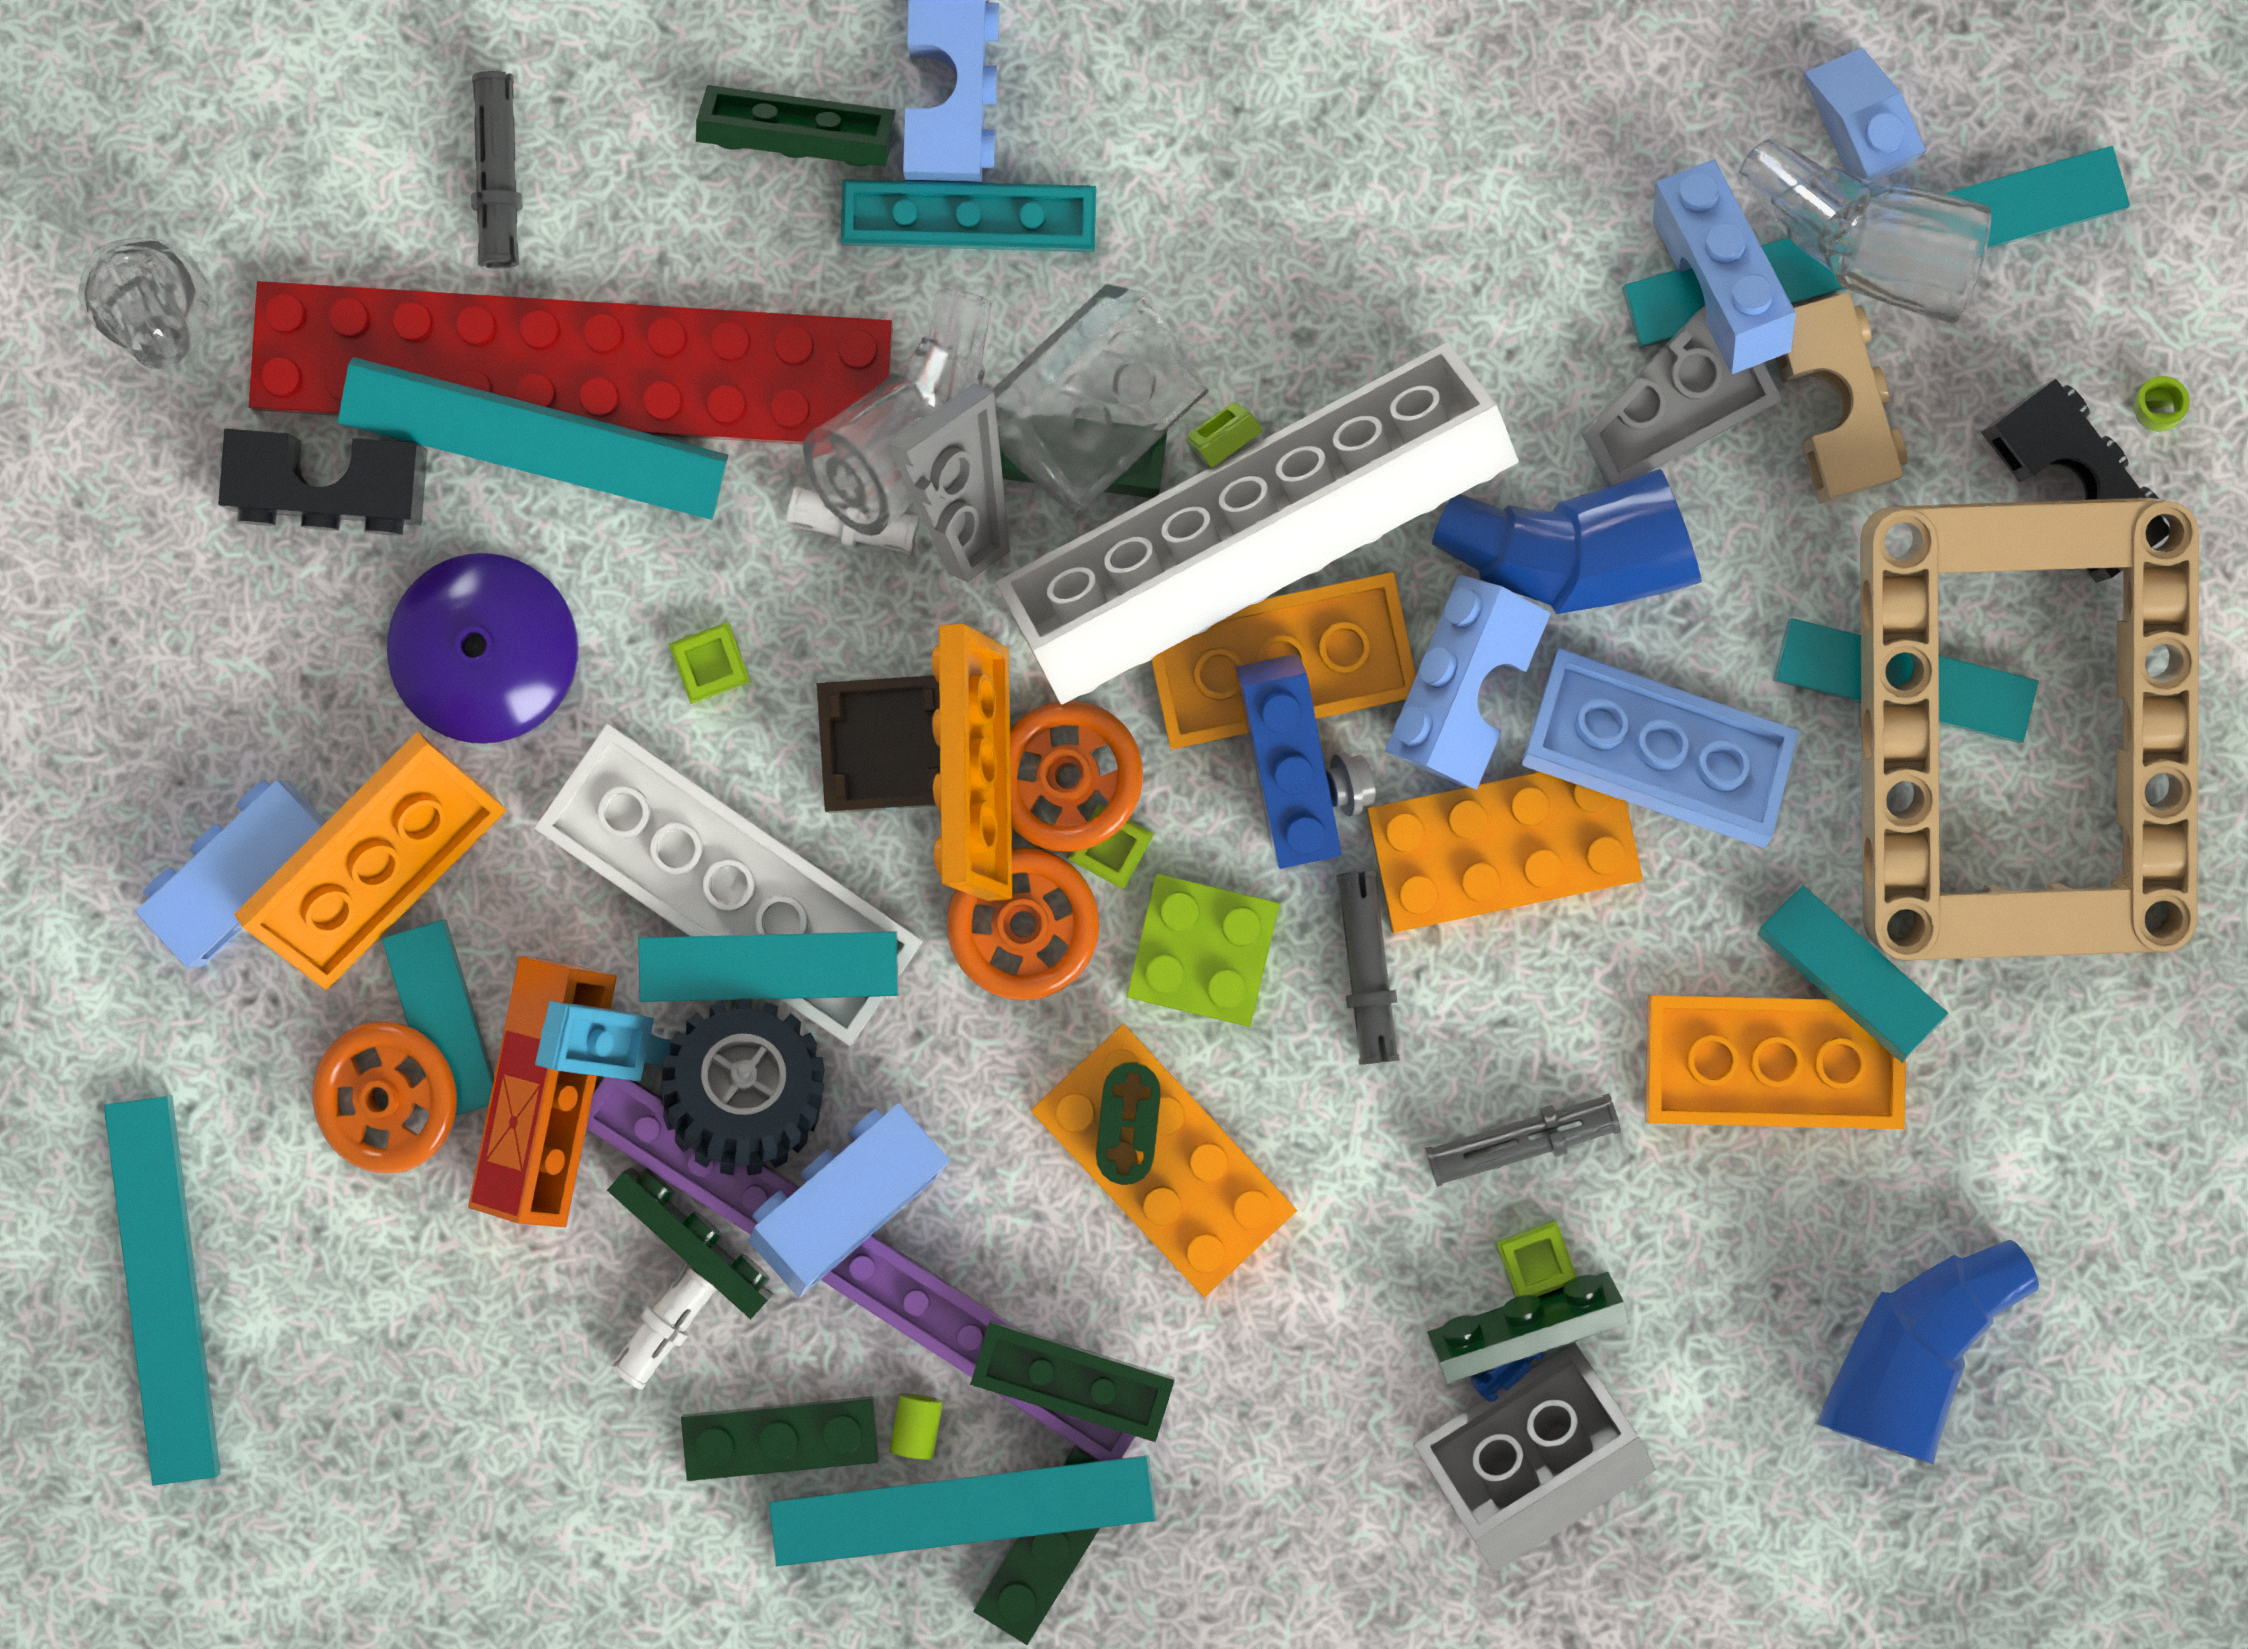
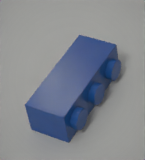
M1299 654L1236 666L1235 669L1269 839L1278 868L1283 869L1342 856L1308 677Z

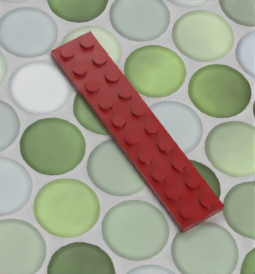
M257 281L248 408L254 411L339 416L348 364L355 357L651 435L885 450L893 322L892 320Z

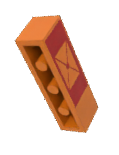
M519 956L468 1208L518 1224L566 1228L597 1076L557 1071L535 1065L541 1040V1031L545 1022L549 1000L611 1009L617 975L564 962Z

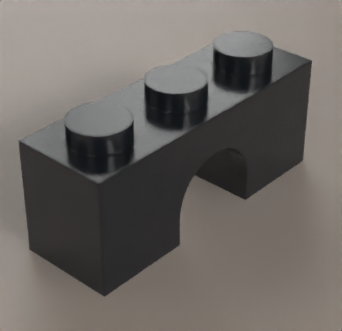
M2057 379L2039 387L1981 431L1982 435L2018 482L2036 475L2046 466L2054 464L2069 468L2079 477L2084 487L2085 500L2159 499L2149 488L2145 486L2139 488L2125 469L2129 462L2123 450L2110 437H2100L2086 418L2090 415V410L2084 399L2073 387L2069 385L2062 387ZM2162 514L2151 519L2146 528V540L2151 548L2167 537L2170 532V527L2164 521L2165 516ZM2118 568L2086 569L2096 583L2111 579L2121 572Z
M224 428L218 505L230 511L238 512V523L276 526L277 515L301 517L300 527L339 531L340 520L365 521L364 532L382 535H403L404 524L422 526L428 450L417 443L352 438L351 460L343 477L331 485L314 487L307 483L301 472V440L289 433Z

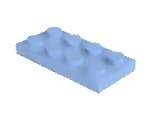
M1558 648L1550 664L1521 765L1765 849L1773 837L1799 730Z

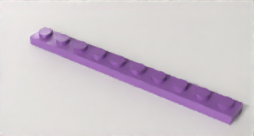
M604 1077L593 1094L586 1129L750 1235L753 1228L758 1224L752 1215L769 1198L780 1190L789 1198L800 1188L764 1163L761 1174L749 1176L747 1174V1165H735L733 1176L720 1173L721 1162L711 1160L707 1168L694 1162L695 1150L689 1148L683 1153L675 1143V1130L667 1129L663 1118L664 1106L661 1105V1097L637 1081ZM874 1234L821 1279L824 1283L970 1377L973 1376L989 1321L992 1320L1018 1328ZM998 1394L1100 1461L1122 1458L1136 1437Z

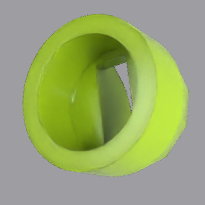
M2158 376L2148 380L2141 387L2134 400V412L2137 421L2147 430L2162 432L2177 426L2186 415L2190 406L2187 389L2181 382L2168 376ZM2173 406L2174 412L2151 413L2148 408Z

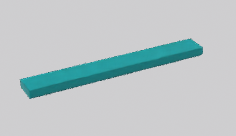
M2109 146L1765 244L1761 247L1791 304L1794 305L2124 211L2130 207V202L2114 147ZM1692 268L1682 272H1678V270L1628 283L1622 287L1639 349L1670 340L1705 304L1701 286Z

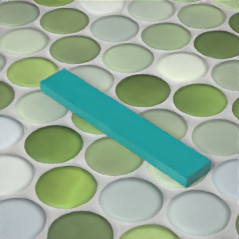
M355 357L348 364L337 422L342 425L713 520L729 456L725 453Z
M173 1096L105 1104L104 1112L152 1486L215 1478L221 1474Z
M1149 1455L769 1502L776 1567L1145 1523L1157 1520Z

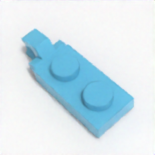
M549 1000L535 1065L557 1071L641 1081L644 1063L663 1065L664 1056L669 1055L671 1039H664L651 1034L654 1018Z

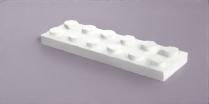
M608 723L534 828L689 936L897 931L898 978L924 942L918 936ZM886 996L782 1000L848 1046H852Z

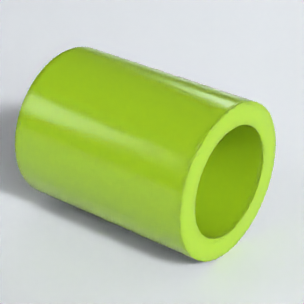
M900 1393L889 1452L914 1459H933L943 1401L929 1396Z

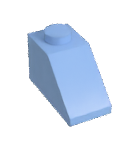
M1863 47L1804 72L1803 77L1853 190L1912 165L1926 152V148L1901 92Z

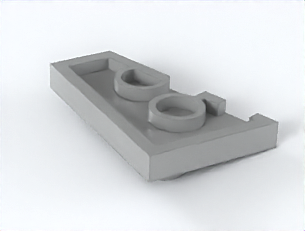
M1705 304L1581 433L1607 486L1646 474L1783 400L1764 362L1731 374L1705 324Z
M974 383L887 443L948 573L966 582L975 578L1010 552L994 391Z

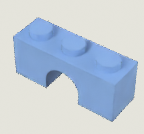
M908 0L907 46L910 57L934 58L945 62L955 72L957 83L952 95L941 105L933 108H905L903 174L906 181L982 183L983 168H995L996 131L995 129H984L985 104H997L998 69L997 66H986L987 41L999 40V3L988 2V0Z
M1713 159L1656 181L1653 223L1678 272L1690 268L1694 270L1705 300V324L1731 374L1791 352L1796 311L1716 160Z
M1459 574L1396 721L1385 752L1432 775L1477 790L1501 733L1500 730L1487 724L1480 716L1477 700L1481 683L1485 676L1498 665H1505L1526 672L1551 613L1502 586Z

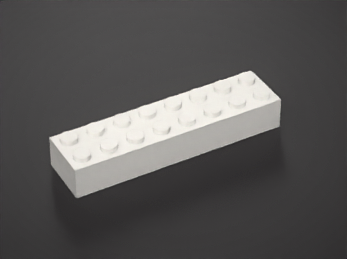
M1446 342L1223 460L1214 468L1206 469L995 581L1057 699L1063 705L1080 695L1092 692L1099 685L1136 665L1150 661L1157 654L1185 639L1205 632L1212 625L1249 605L1263 601L1270 594L1298 579L1318 572L1330 562L1362 545L1378 540L1383 534L1411 519L1433 511L1443 502L1475 485L1491 480L1498 473L1519 463L1497 404L1450 344Z

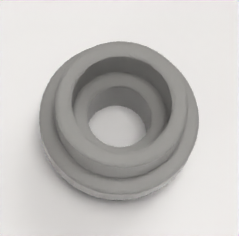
M1345 752L1333 755L1330 761V769L1326 770L1332 806H1340L1344 814L1349 817L1358 815L1362 812L1364 806L1375 802L1376 790L1370 766L1362 755L1350 757Z

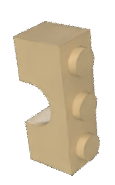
M1850 292L1795 307L1796 316L1791 352L1776 357L1782 381L1785 383L1809 376L1824 379L1836 389L1842 403L1840 420L1832 431L1812 436L1801 443L1818 503H1825L1887 485L1904 477L1901 465L1907 464L1906 446L1897 427L1890 429L1883 404L1889 403V390L1881 368L1879 366L1872 368L1865 343L1871 342V330L1863 307L1861 305L1854 307Z

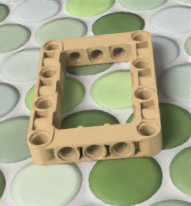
M2127 498L1890 506L1881 508L1870 515L1862 527L1860 537L1863 923L1868 937L1888 955L1905 961L2169 952L2184 946L2195 933L2198 920L2199 529L2197 520L2190 509L2180 503L2161 499ZM2162 514L2169 522V537L2163 545L2153 549L2146 540V528L2151 519ZM1904 522L1912 532V545L1905 554L1893 558L1886 550L1885 537L1891 527ZM2118 568V570L2123 571V620L2117 621V697L2123 699V748H2117L2116 824L2123 827V874H2116V881H2111V887L2073 889L2061 883H2047V889L2008 891L1998 885H1984V892H1940L1938 573ZM2164 644L2170 657L2168 666L2160 675L2150 677L2145 667L2146 656L2155 646ZM1906 652L1912 658V674L1903 684L1891 686L1886 678V666L1896 654ZM2165 773L2169 781L2168 793L2158 803L2149 805L2145 797L2146 785L2156 774ZM1910 782L1914 790L1912 803L1902 812H1890L1886 803L1888 792L1897 783ZM2166 901L2169 910L2167 920L2159 928L2147 930L2144 921L2147 910L2156 902ZM1900 910H1912L1915 921L1910 933L1902 938H1890L1887 926L1892 915Z

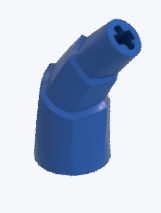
M1660 468L1635 478L1561 501L1553 511L1509 505L1505 509H1501L1458 494L1447 503L1432 539V545L1478 570L1481 580L1549 604L1556 614L1615 605L1672 592L1702 582L1696 555L1682 514L1670 485Z
M2007 1240L1965 1258L1953 1255L1920 1274L1892 1293L1881 1292L1875 1299L1855 1337L1815 1424L1871 1445L1934 1465L1945 1422L1965 1367L1964 1353L1993 1325V1317L2039 1289L2037 1274L2023 1249L2013 1240Z

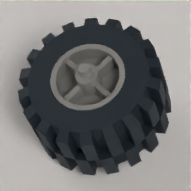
M737 999L736 1010L726 1011L723 1001L710 1005L709 1018L705 1020L698 1012L686 1020V1033L683 1034L677 1031L670 1041L669 1055L664 1056L662 1066L661 1105L664 1106L663 1118L667 1129L675 1130V1143L683 1153L689 1148L694 1149V1162L707 1168L711 1160L721 1162L720 1173L733 1176L735 1165H747L748 1176L761 1174L764 1162L770 1161L776 1169L787 1163L788 1152L791 1149L799 1153L807 1144L809 1131L814 1132L825 1085L823 1083L825 1072L823 1058L816 1057L817 1042L811 1032L801 1036V1021L791 1013L784 1021L777 1018L778 1006L765 1002L762 1011L750 1009L751 999Z

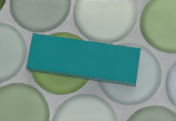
M1804 885L1760 927L1757 934L1901 1063L1929 1037L1948 1015L1945 1009Z
M439 920L381 938L408 1026L423 1033L440 1049L453 1072L457 1089L456 1116L488 1106L494 1073L447 920Z

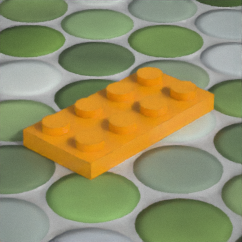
M1394 572L1264 599L1217 622L1205 632L1193 635L1157 654L1151 659L1170 751L1248 734L1235 667L1282 656L1299 654L1307 673L1316 719L1405 701L1415 680L1416 673Z
M964 623L939 625V645H936L932 652V669L934 677L939 683L940 709L935 710L932 722L934 739L940 747V773L936 774L933 783L934 801L937 809L941 812V837L937 838L934 845L935 867L938 874L942 876L943 885L987 901L1012 899L1009 648Z
M417 731L234 915L245 930L327 991L507 810L490 791Z
M1542 772L1480 784L1477 790L1466 787L1366 808L1392 933L1643 881L1627 802Z
M1648 995L1646 1123L1905 1130L1906 1060L1901 1063L1830 999Z
M1124 1023L1030 1110L1204 1298L1298 1211ZM1124 1062H1138L1149 1067L1155 1073L1160 1083L1161 1097L1154 1160L1151 1170L1142 1180L1134 1184L1120 1185L1109 1181L1102 1175L1096 1160L1102 1092L1106 1076L1114 1067ZM1127 1073L1125 1083H1114L1113 1095H1119L1124 1100L1122 1118L1135 1120L1138 1100L1141 1098L1149 1099L1151 1089L1140 1084V1074ZM1121 1127L1118 1147L1107 1148L1106 1159L1116 1161L1117 1172L1129 1173L1132 1163L1143 1161L1144 1152L1133 1148L1134 1128Z

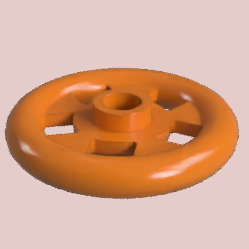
M1071 700L1061 705L1058 701L1042 705L1030 711L1010 728L1011 828L1021 837L1044 849L1074 852L1103 843L1126 824L1140 798L1143 784V765L1134 737L1116 716L1102 707L1091 703ZM1078 726L1079 744H1062L1053 747L1052 728ZM1109 745L1115 756L1118 769L1100 776V769L1097 761L1092 756V752ZM1024 752L1042 757L1037 766L1035 782L1018 779V769ZM1068 766L1077 767L1080 773L1077 784L1071 788L1061 787L1059 783L1060 772ZM1096 791H1100L1109 804L1097 817L1087 821L1078 810V807L1088 802ZM1041 796L1053 805L1062 808V812L1054 825L1041 820L1031 812Z
M1013 848L1012 874L1027 873L1030 892L1012 894V899L987 901L955 889L947 913V935L956 962L966 976L980 988L993 995L1010 1000H1035L1051 996L1063 990L1074 982L1087 967L1094 954L1099 937V912L1090 886L1079 871L1070 863L1047 851L1034 848ZM1057 888L1065 894L1072 908L1071 914L1058 921L1055 920L1050 906L1043 900L1046 894ZM976 905L993 906L995 908L991 920L992 934L973 933L972 919ZM1022 911L1030 913L1036 922L1035 930L1026 937L1016 935L1011 928L1013 916ZM1053 935H1057L1069 947L1062 958L1049 967L1037 956V953L1048 945ZM1000 946L1013 955L1022 956L1023 960L1016 975L1004 972L990 963L997 947Z
M375 1021L356 1026L342 1034L331 1044L321 1058L315 1073L312 1099L314 1114L320 1131L331 1148L339 1156L358 1168L383 1174L411 1170L429 1160L442 1147L450 1134L457 1111V1089L453 1072L440 1049L427 1036L414 1028L388 1021ZM375 1047L382 1063L381 1066L370 1068L361 1073L355 1056ZM408 1056L418 1063L426 1075L415 1087L410 1078L398 1069L399 1065ZM339 1087L353 1088L352 1101L355 1114H341L338 1099ZM378 1087L382 1088L388 1095L389 1102L385 1110L379 1108L375 1100V1091ZM415 1103L430 1112L428 1120L419 1134L405 1126V1122L414 1110ZM367 1125L374 1129L389 1131L386 1148L375 1147L364 1142Z

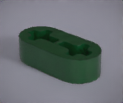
M1124 1062L1114 1067L1106 1076L1102 1092L1096 1160L1102 1175L1109 1181L1120 1185L1134 1184L1142 1180L1151 1170L1154 1160L1161 1097L1160 1083L1155 1073L1149 1067L1138 1062ZM1127 1073L1140 1074V1084L1151 1089L1149 1099L1141 1098L1138 1100L1135 1120L1122 1118L1124 1108L1123 1097L1113 1095L1114 1083H1125ZM1121 1127L1134 1128L1133 1148L1144 1152L1143 1161L1132 1163L1129 1173L1117 1172L1116 1161L1106 1159L1107 1148H1116L1120 1143Z

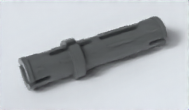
M484 71L475 73L472 76L475 101L474 129L477 179L476 192L471 194V208L477 211L479 240L477 262L479 266H486V268H512L519 265L517 211L523 208L522 194L516 192L514 76L511 73L506 74V72Z
M1377 870L1336 875V880L1339 883L1352 995L1346 996L1347 1008H1354L1360 1057L1358 1059L1359 1065L1400 1060L1399 1054H1397L1391 1003L1398 1002L1396 990L1389 989L1376 882Z
M1608 1093L1602 1095L1603 1097L1554 1110L1553 1105L1540 1108L1541 1115L1495 1129L1485 1130L1481 1133L1433 1148H1425L1436 1186L1439 1187L1446 1182L1498 1169L1505 1165L1553 1152L1554 1157L1567 1154L1566 1147L1607 1134L1620 1133L1621 1128L1610 1094ZM1577 1121L1582 1123L1580 1126L1534 1140H1529L1528 1138L1530 1135ZM1513 1140L1518 1142L1517 1145L1470 1159L1463 1157L1466 1154Z

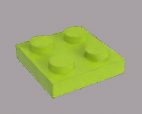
M1156 873L1126 998L1251 1027L1280 903Z

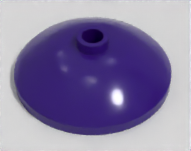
M476 553L457 556L445 560L423 573L412 583L400 599L393 613L387 636V661L390 675L406 707L415 717L432 730L446 737L469 743L488 744L508 741L520 737L541 725L555 712L566 697L572 685L578 662L579 646L575 621L566 600L549 579L533 567L519 560L498 554ZM473 634H481L486 640V649L481 656L472 658L466 653V640Z

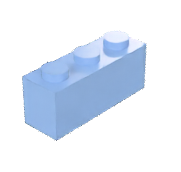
M263 780L255 785L237 803L236 806L242 812L224 829L219 824L209 828L191 845L189 850L195 856L178 872L172 867L168 868L144 889L143 894L148 900L135 913L186 968L203 967L243 929L234 914L327 822L289 781L275 780L269 785L266 780Z
M899 1103L884 1116L877 1108L867 1114L848 1133L854 1140L853 1143L837 1156L829 1149L823 1152L800 1174L806 1181L803 1186L789 1198L780 1190L752 1215L758 1224L753 1228L748 1242L798 1298L802 1297L937 1179L948 1165L950 1159Z

